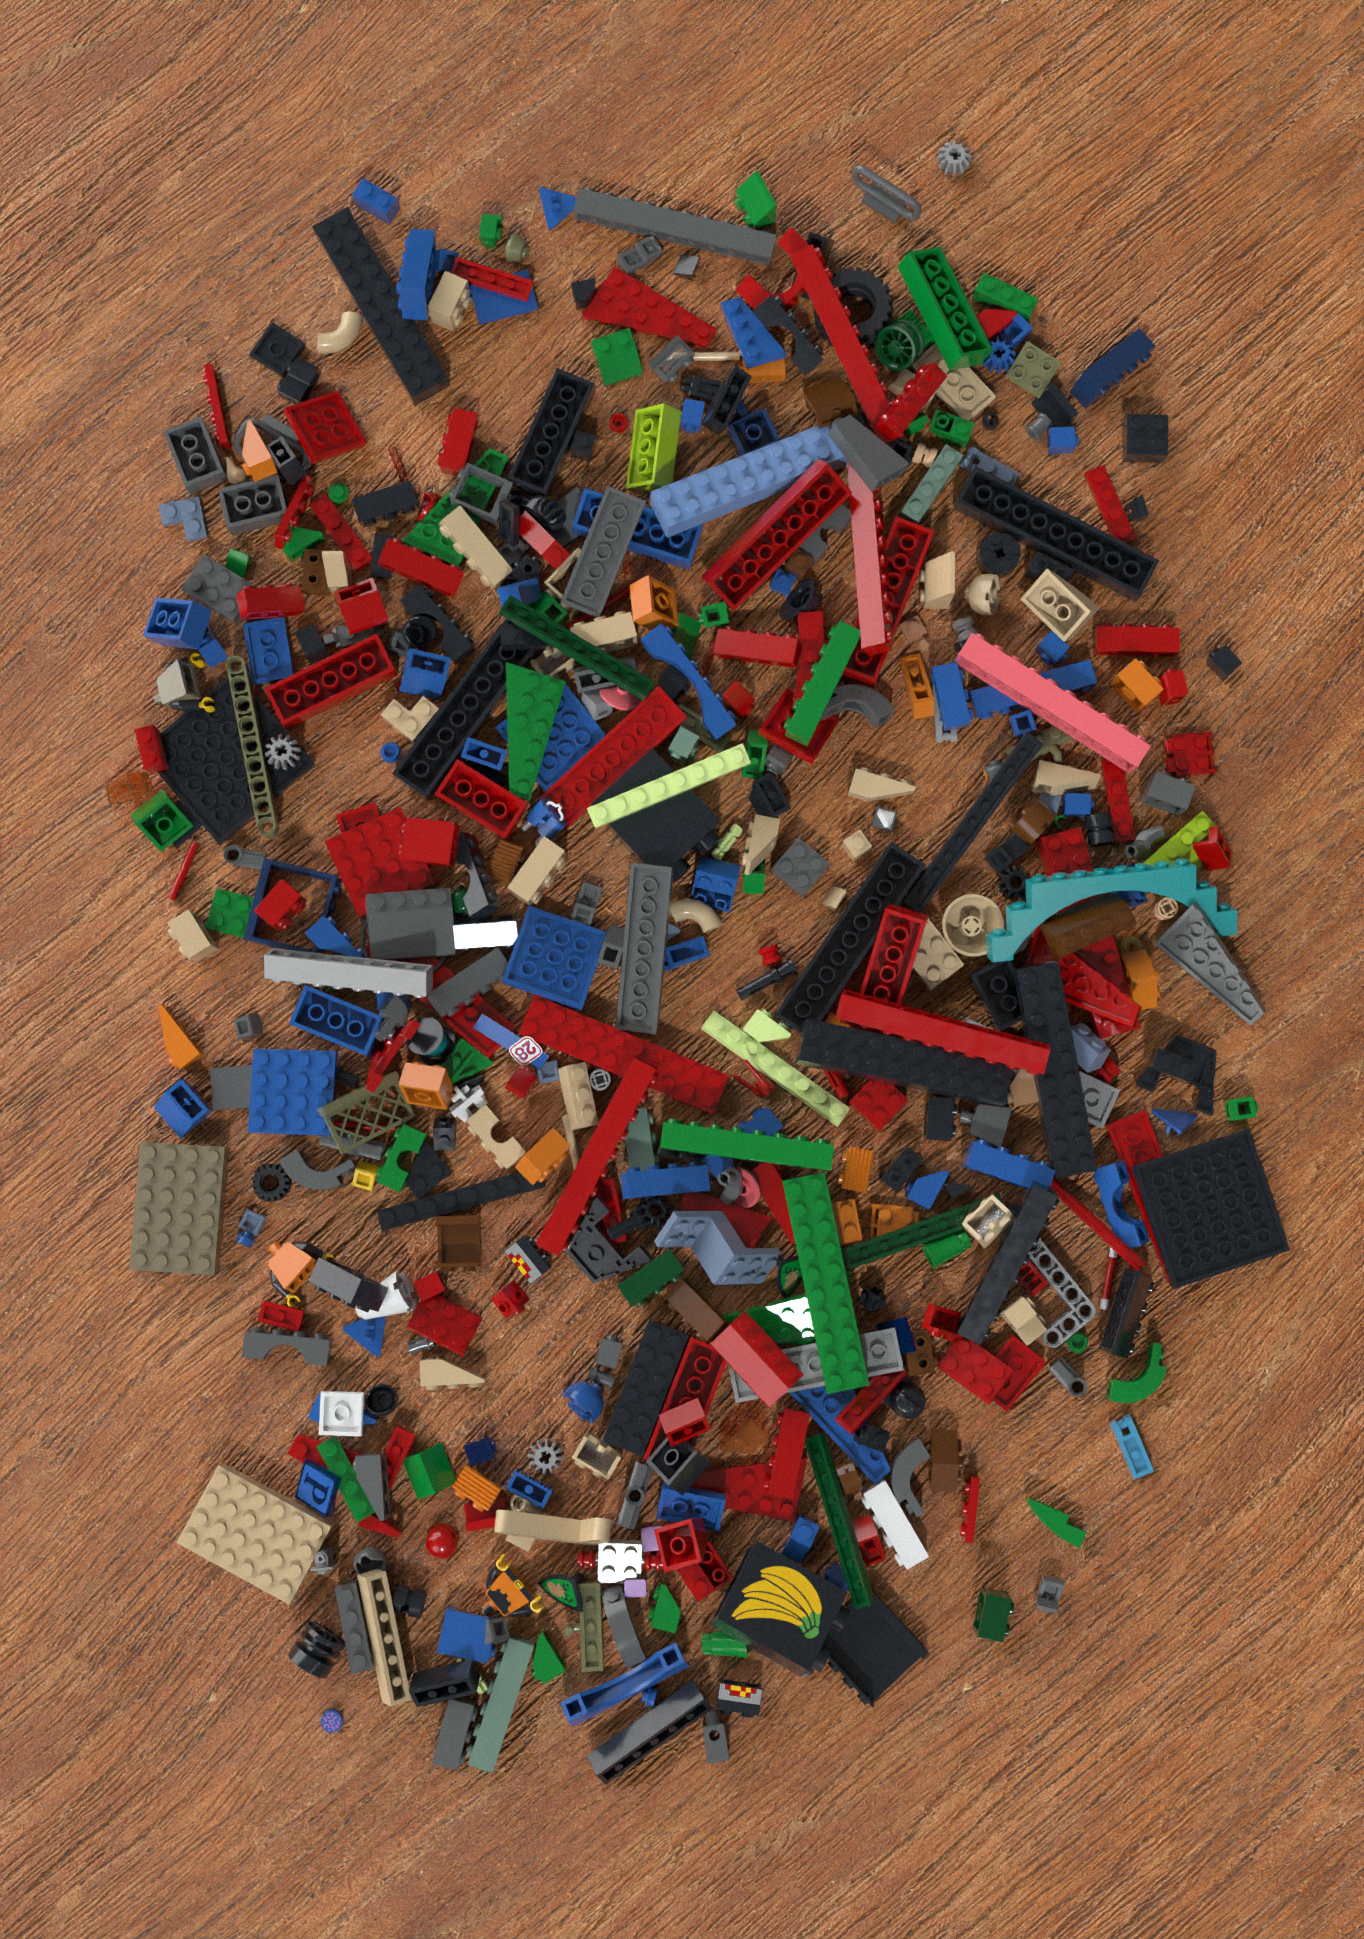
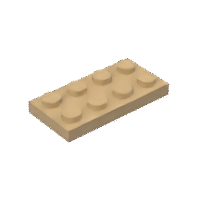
M936 343L925 351L918 361L911 364V368L916 372L921 365L934 362L948 376L938 388L936 395L957 417L971 421L996 399L993 392L969 367L950 371Z

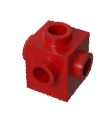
M515 1280L491 1298L506 1319L512 1314L518 1316L526 1309L523 1305L530 1300Z

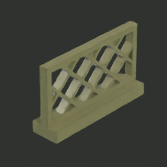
M397 1071L383 1075L384 1079L374 1093L368 1091L365 1084L317 1108L319 1115L323 1116L340 1154H344L416 1117L398 1085L399 1075ZM393 1085L398 1092L396 1100L385 1097L388 1088ZM370 1097L381 1098L378 1109L367 1106ZM384 1100L394 1103L391 1114L381 1111ZM354 1105L362 1107L359 1119L349 1115L351 1107ZM398 1105L405 1107L408 1113L407 1116L403 1118L395 1116ZM366 1109L376 1112L373 1124L363 1120ZM336 1114L343 1116L341 1128L334 1126L330 1117ZM380 1114L390 1117L386 1127L376 1125ZM347 1119L358 1122L354 1133L344 1130ZM361 1123L371 1126L370 1133L366 1137L358 1134ZM343 1133L353 1136L351 1145L345 1148L341 1142Z

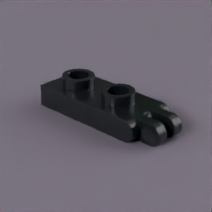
M692 375L691 379L683 377L682 383L689 386L681 385L680 391L686 392L690 398L712 402L721 381Z

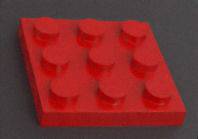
M339 391L285 407L283 411L312 464L363 448L367 444Z
M786 688L761 726L758 734L812 765L838 725L840 718L832 715L824 720H820L808 746L786 737L787 729L784 728L788 717L793 718L795 713L792 710L794 692Z

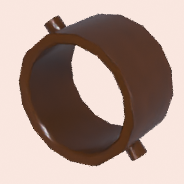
M852 1459L835 1465L846 1496L863 1490Z

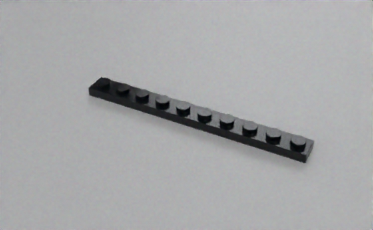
M1029 732L1023 734L902 900L916 912H922L1043 746L1041 741Z

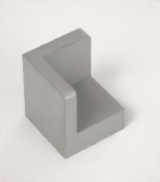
M601 688L582 692L581 704L595 721L612 714L613 707L602 699L600 695Z

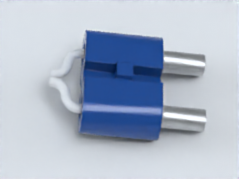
M542 798L526 815L528 820L521 828L524 831H527L531 826L539 828L537 832L541 836L534 842L536 846H538L544 836L552 841L567 825V821L561 811L563 807L560 803L555 804L546 798Z

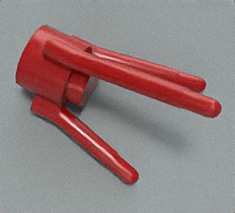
M744 1060V1063L758 1079L754 1083L756 1087L736 1074L732 1075L734 1079L753 1091L756 1096L761 1094L764 1098L776 1088L772 1083L773 1080L766 1075L761 1077L748 1060Z

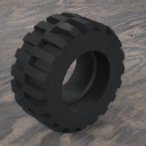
M851 267L845 268L843 273L838 270L833 273V278L829 280L833 287L837 285L842 295L839 300L847 296H857L867 301L872 308L871 318L863 323L856 324L860 333V336L857 337L860 344L865 343L867 349L870 344L875 346L878 333L883 328L889 326L891 322L893 298L892 295H889L890 289L886 284L883 286V279L880 276L875 278L874 272L870 270L867 273L862 271L863 268L858 267L856 271H851ZM814 309V319H816V328L817 330H821L820 336L824 340L826 338L829 339V336L816 310ZM829 339L828 344L833 347V345H832V343H831V341H830V339Z

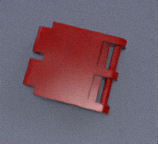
M1213 733L1171 735L1170 739L1165 740V755H1172V758L1166 759L1167 772L1174 773L1175 777L1217 773L1213 762L1215 752L1212 750L1211 744Z

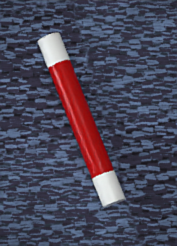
M1111 1247L1099 1309L1108 1310L1117 1260V1253Z

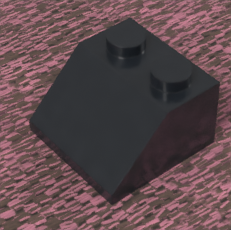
M667 1437L646 1461L668 1486L682 1496L711 1463L688 1440L671 1447Z

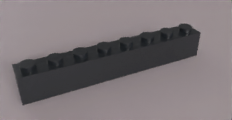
M1033 1180L958 1323L957 1334L979 1345L983 1339L986 1340L991 1332L989 1327L992 1321H997L1001 1312L999 1308L1002 1302H1007L1011 1293L1009 1291L1011 1285L1017 1283L1020 1277L1018 1272L1021 1266H1026L1030 1258L1028 1253L1031 1247H1036L1040 1238L1038 1234L1041 1228H1046L1049 1222L1048 1215L1050 1211H1054L1059 1203L1057 1191Z

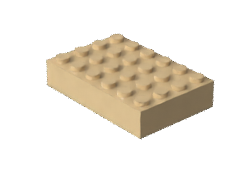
M223 1462L217 1466L176 1543L290 1605L315 1562V1555L322 1549L335 1523Z

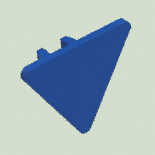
M540 187L539 193L549 230H552L574 210L577 197Z
M1155 1108L1151 1111L1166 1123L1165 1130L1167 1134L1173 1128L1177 1131V1135H1181L1198 1118V1114Z
M386 1316L367 1320L360 1319L344 1326L343 1331L376 1357H379L382 1350Z

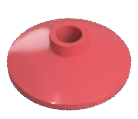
M618 685L600 689L602 699L614 708L630 711L634 710L640 703L638 697Z
M737 1167L736 1169L742 1175L743 1188L742 1193L734 1203L741 1207L749 1208L758 1202L760 1188L755 1177L749 1171Z

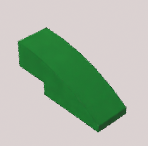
M1026 1496L1025 1501L1041 1522L1066 1542L1081 1548L1086 1531L1067 1523L1069 1519L1067 1513Z

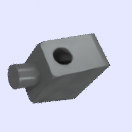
M977 1104L975 1105L974 1112L962 1109L959 1121L970 1124L968 1134L987 1141L994 1147H1001L1012 1109Z
M718 1710L709 1711L705 1714L707 1725L702 1726L707 1762L710 1764L728 1761L730 1756L724 1722L719 1723ZM717 1730L719 1738L713 1739L711 1731Z

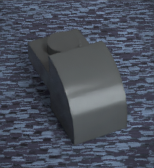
M390 996L378 1013L384 1018V1021L374 1034V1037L379 1041L387 1038L390 1039L396 1031L394 1026L402 1028L406 1025L408 1018L407 1008L398 996Z

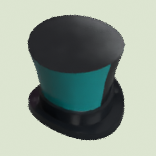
M426 1017L418 1020L417 1022L421 1025L410 1040L407 1039L409 1049L419 1054L422 1061L429 1066L443 1064L450 1058L456 1048L457 1038L450 1029L442 1027L434 1018Z

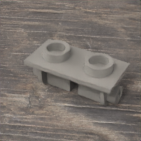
M323 1547L315 1555V1565L310 1571H317V1574L330 1573V1570L339 1563V1560L333 1559V1550L330 1547Z

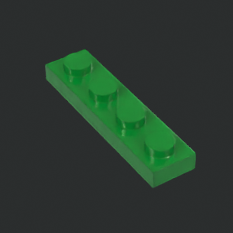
M334 1436L319 1444L317 1449L356 1523L376 1513L357 1480V1475L337 1437Z

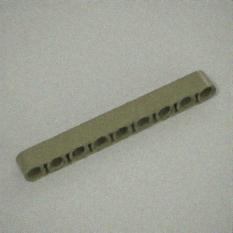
M234 655L227 660L226 667L258 831L264 837L270 839L278 835L279 822L248 664L244 659ZM236 663H242L240 670L233 671ZM240 683H246L244 690L237 691V686ZM244 703H250L248 710L241 711V706ZM247 723L254 724L251 731H245ZM251 743L258 744L255 751L248 750ZM255 763H261V769L257 772H253V765ZM259 783H265V789L261 792H257V785ZM263 803H269V809L266 812H260V806ZM272 823L273 829L265 833L264 826Z

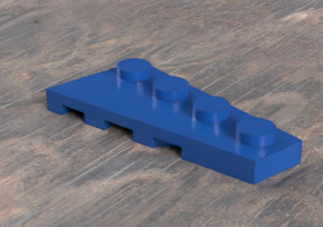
M740 297L721 302V310L747 369L786 358V352Z

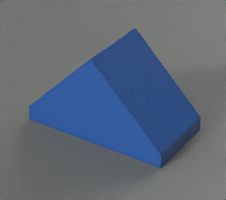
M537 577L497 588L501 606L504 605L509 595L526 605L542 598Z

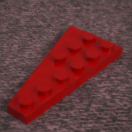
M615 266L582 315L584 320L599 321L601 324H611L622 329L630 328V331L647 335L653 334L667 340L673 339L678 335L685 344L707 349L717 333V329Z
M1040 926L1036 928L1024 966L1056 961ZM1077 953L1057 960L1060 966L1067 1003L1130 1027L1136 1026L1142 1006Z
M807 1457L801 1458L792 1501L766 1495L767 1490L764 1489L766 1476L770 1477L772 1468H768L769 1463L766 1462L703 1471L690 1487L727 1494L724 1508L795 1522Z

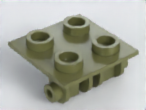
M1027 341L1005 377L1037 398H1040L1062 362Z

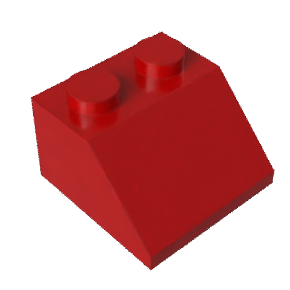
M703 1517L691 1518L654 1529L664 1572L704 1562L708 1538Z

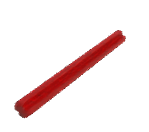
M1053 1177L1050 1188L1057 1191L1058 1198L1134 1270L1140 1271L1145 1266V1262L1065 1186Z

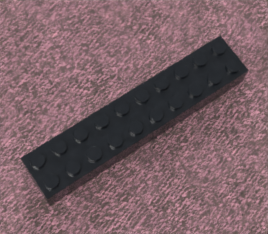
M346 207L313 225L312 228L319 243L414 406L450 387L446 374L413 319H403L402 310L398 309L400 296L397 294V290L349 208Z
M977 466L974 467L954 506L955 510L1000 533L1012 536L1017 542L1074 569L1075 572L1134 602H1137L1160 561Z
M508 619L503 622V624H514ZM500 627L393 771V776L429 802L456 760H460L467 737L472 739L477 737L507 696L505 663H511L527 669L530 661L535 658L541 649L503 651Z
M890 842L773 1016L799 1035L801 1034L802 1023L806 1019L822 1021L876 940L888 903L899 906L926 864Z
M1049 961L1014 968L1012 970L1025 1038L1051 1045L1044 1074L1034 1075L1039 1102H1037L1048 1163L1051 1165L1050 1169L1055 1170V1179L1097 1171L1059 962Z
M806 1019L802 1023L795 1064L997 1107L1007 1104L1012 1069L1006 1067V1064L999 1062L997 1064L988 1063L985 1061V1058L981 1057L970 1058L965 1056L963 1052H948L939 1046L929 1047L920 1042L907 1041L901 1038Z

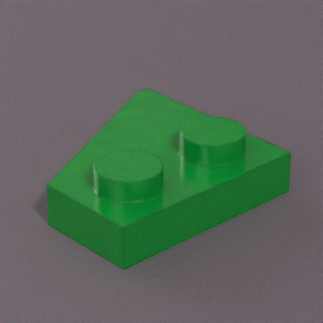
M461 1038L453 1054L440 1066L446 1068L452 1084H455L492 1066L494 1063Z

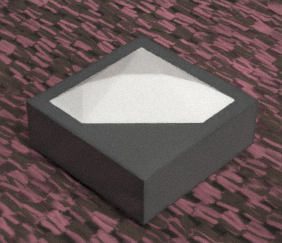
M877 806L871 827L892 832L897 811Z

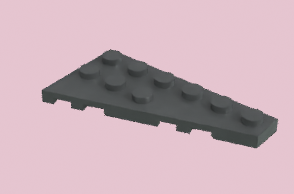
M1195 901L1157 939L1155 945L1251 1026L1264 1014L1266 1008Z

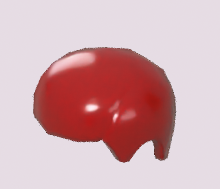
M447 1523L435 1525L429 1530L426 1537V1548L429 1554L437 1559L451 1557L457 1549L459 1535L455 1528Z

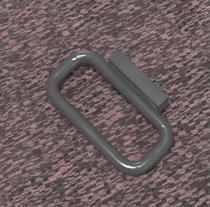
M855 165L853 167L852 181L866 193L862 198L863 204L894 224L900 216L911 221H917L920 218L921 205L914 197L863 165ZM859 175H864L876 184L873 183L870 186L869 184L864 182ZM907 204L913 208V212L906 209Z
M268 414L265 415L263 421L249 418L240 425L233 439V448L238 455L243 457L241 441L246 432L247 422L251 420L254 427L275 439L282 436L290 448L301 453L304 457L301 466L307 473L311 461L293 429ZM276 468L277 473L273 474V476L279 475L283 482L288 483L280 470Z

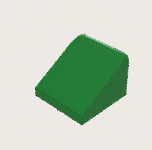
M230 548L225 568L244 578L252 559L249 555Z

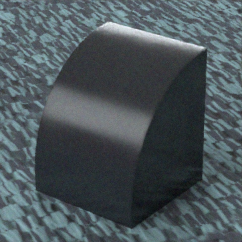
M595 277L571 283L576 310L585 308L596 294Z

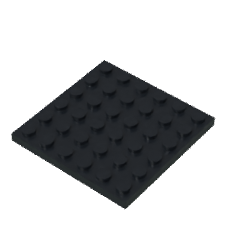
M228 677L202 698L210 697L213 699L214 703L206 705V707L213 706L215 708L213 712H206L204 708H199L197 711H186L160 733L168 769L157 772L220 846L255 817ZM240 683L237 686V691L244 690L246 684ZM254 694L264 749L267 752L270 750L266 748V744H273L271 741L272 737L278 741L279 734H282L284 739L289 734ZM244 703L241 706V711L248 710L250 703ZM247 723L245 731H251L254 724ZM251 743L248 750L255 751L258 744ZM285 749L284 751H279L280 755L287 753ZM302 749L300 753L296 754L300 757V760L293 759L295 767L288 764L287 770H284L282 765L279 769H276L274 764L270 765L268 763L270 757H266L274 800L315 766L314 762ZM255 763L252 767V771H259L261 769V763ZM259 783L256 787V791H263L265 789V783ZM263 803V804L260 806V812H261L266 806H268L269 803Z
M1249 1129L1131 1166L1172 1289L1290 1251Z

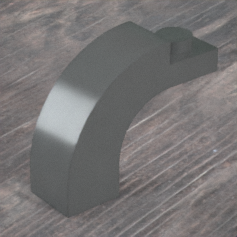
M843 685L836 687L821 720L838 712L851 710L862 714L875 729L890 721L895 709L883 695L869 687Z
M296 1150L279 1160L284 1171L293 1181L306 1188L318 1190L332 1189L343 1185L340 1176L344 1179L355 1173L353 1169L357 1166L354 1159H350L330 1171L320 1172L308 1164L301 1150Z
M918 1437L912 1439L900 1449L894 1458L890 1472V1483L894 1497L898 1503L906 1499L907 1501L903 1504L910 1514L914 1512L916 1517L922 1515L924 1511L911 1491L910 1477L913 1470L919 1464L931 1458Z
M618 1585L602 1591L601 1595L605 1613L625 1666L629 1667L646 1661L643 1646L633 1624L622 1586Z

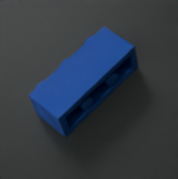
M957 662L932 667L930 673L944 732L968 727L971 720H973V713L971 707L968 708L966 703L968 692L966 687L963 688L961 680L964 679L962 668H958Z

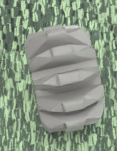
M956 140L952 142V145L946 142L944 147L939 149V155L937 156L939 170L945 169V175L949 172H952L953 177L956 175V172L962 175L964 169L967 170L969 168L972 156L969 154V147L963 148V142L959 145Z
M279 734L278 741L272 737L271 741L273 744H266V748L270 750L265 752V756L270 757L268 763L270 765L274 764L276 769H279L282 765L283 769L287 770L288 764L295 767L293 759L300 760V757L296 754L301 752V749L296 747L298 742L296 740L291 741L290 735H287L284 739L282 734ZM285 749L287 751L286 754H279L280 750L284 751Z
M546 1438L545 1445H543L539 1439L537 1440L538 1447L531 1445L530 1448L535 1453H528V1457L535 1459L530 1461L529 1465H538L534 1470L536 1473L540 1468H543L542 1475H546L547 1468H549L550 1473L554 1474L555 1469L553 1465L561 1468L562 1465L556 1460H564L563 1455H557L563 1451V1448H554L557 1445L556 1440L552 1445H549L550 1440ZM544 1451H547L546 1454L548 1452L551 1454L548 1462H545L546 1459L544 1461L541 1459Z

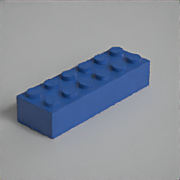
M584 488L572 525V534L587 538L604 494ZM644 507L627 551L690 570L702 534L703 525L700 524L667 538L653 509Z

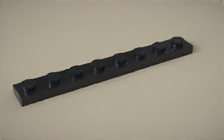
M519 1172L377 1210L381 1230L384 1231L538 1190L546 1186L544 1181L542 1183L537 1181L532 1185Z

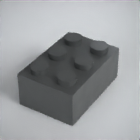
M202 417L163 431L183 484L190 495L228 480L208 427Z
M279 475L266 477L257 482L253 480L218 489L227 529L231 535L280 524L288 508L283 482Z
M203 554L181 589L190 598L234 625L239 626L243 619L240 617L236 595L243 587L255 585Z

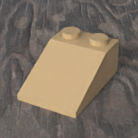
M949 552L925 563L923 569H920L919 580L923 582V590L920 589L919 601L923 602V609H948L955 594V552Z
M1049 568L1043 572L1021 598L1064 642L1073 639L1099 609L1085 594Z

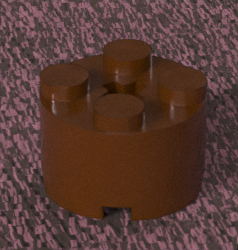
M1034 796L1008 827L1030 846L1056 818L1057 814L1041 799Z

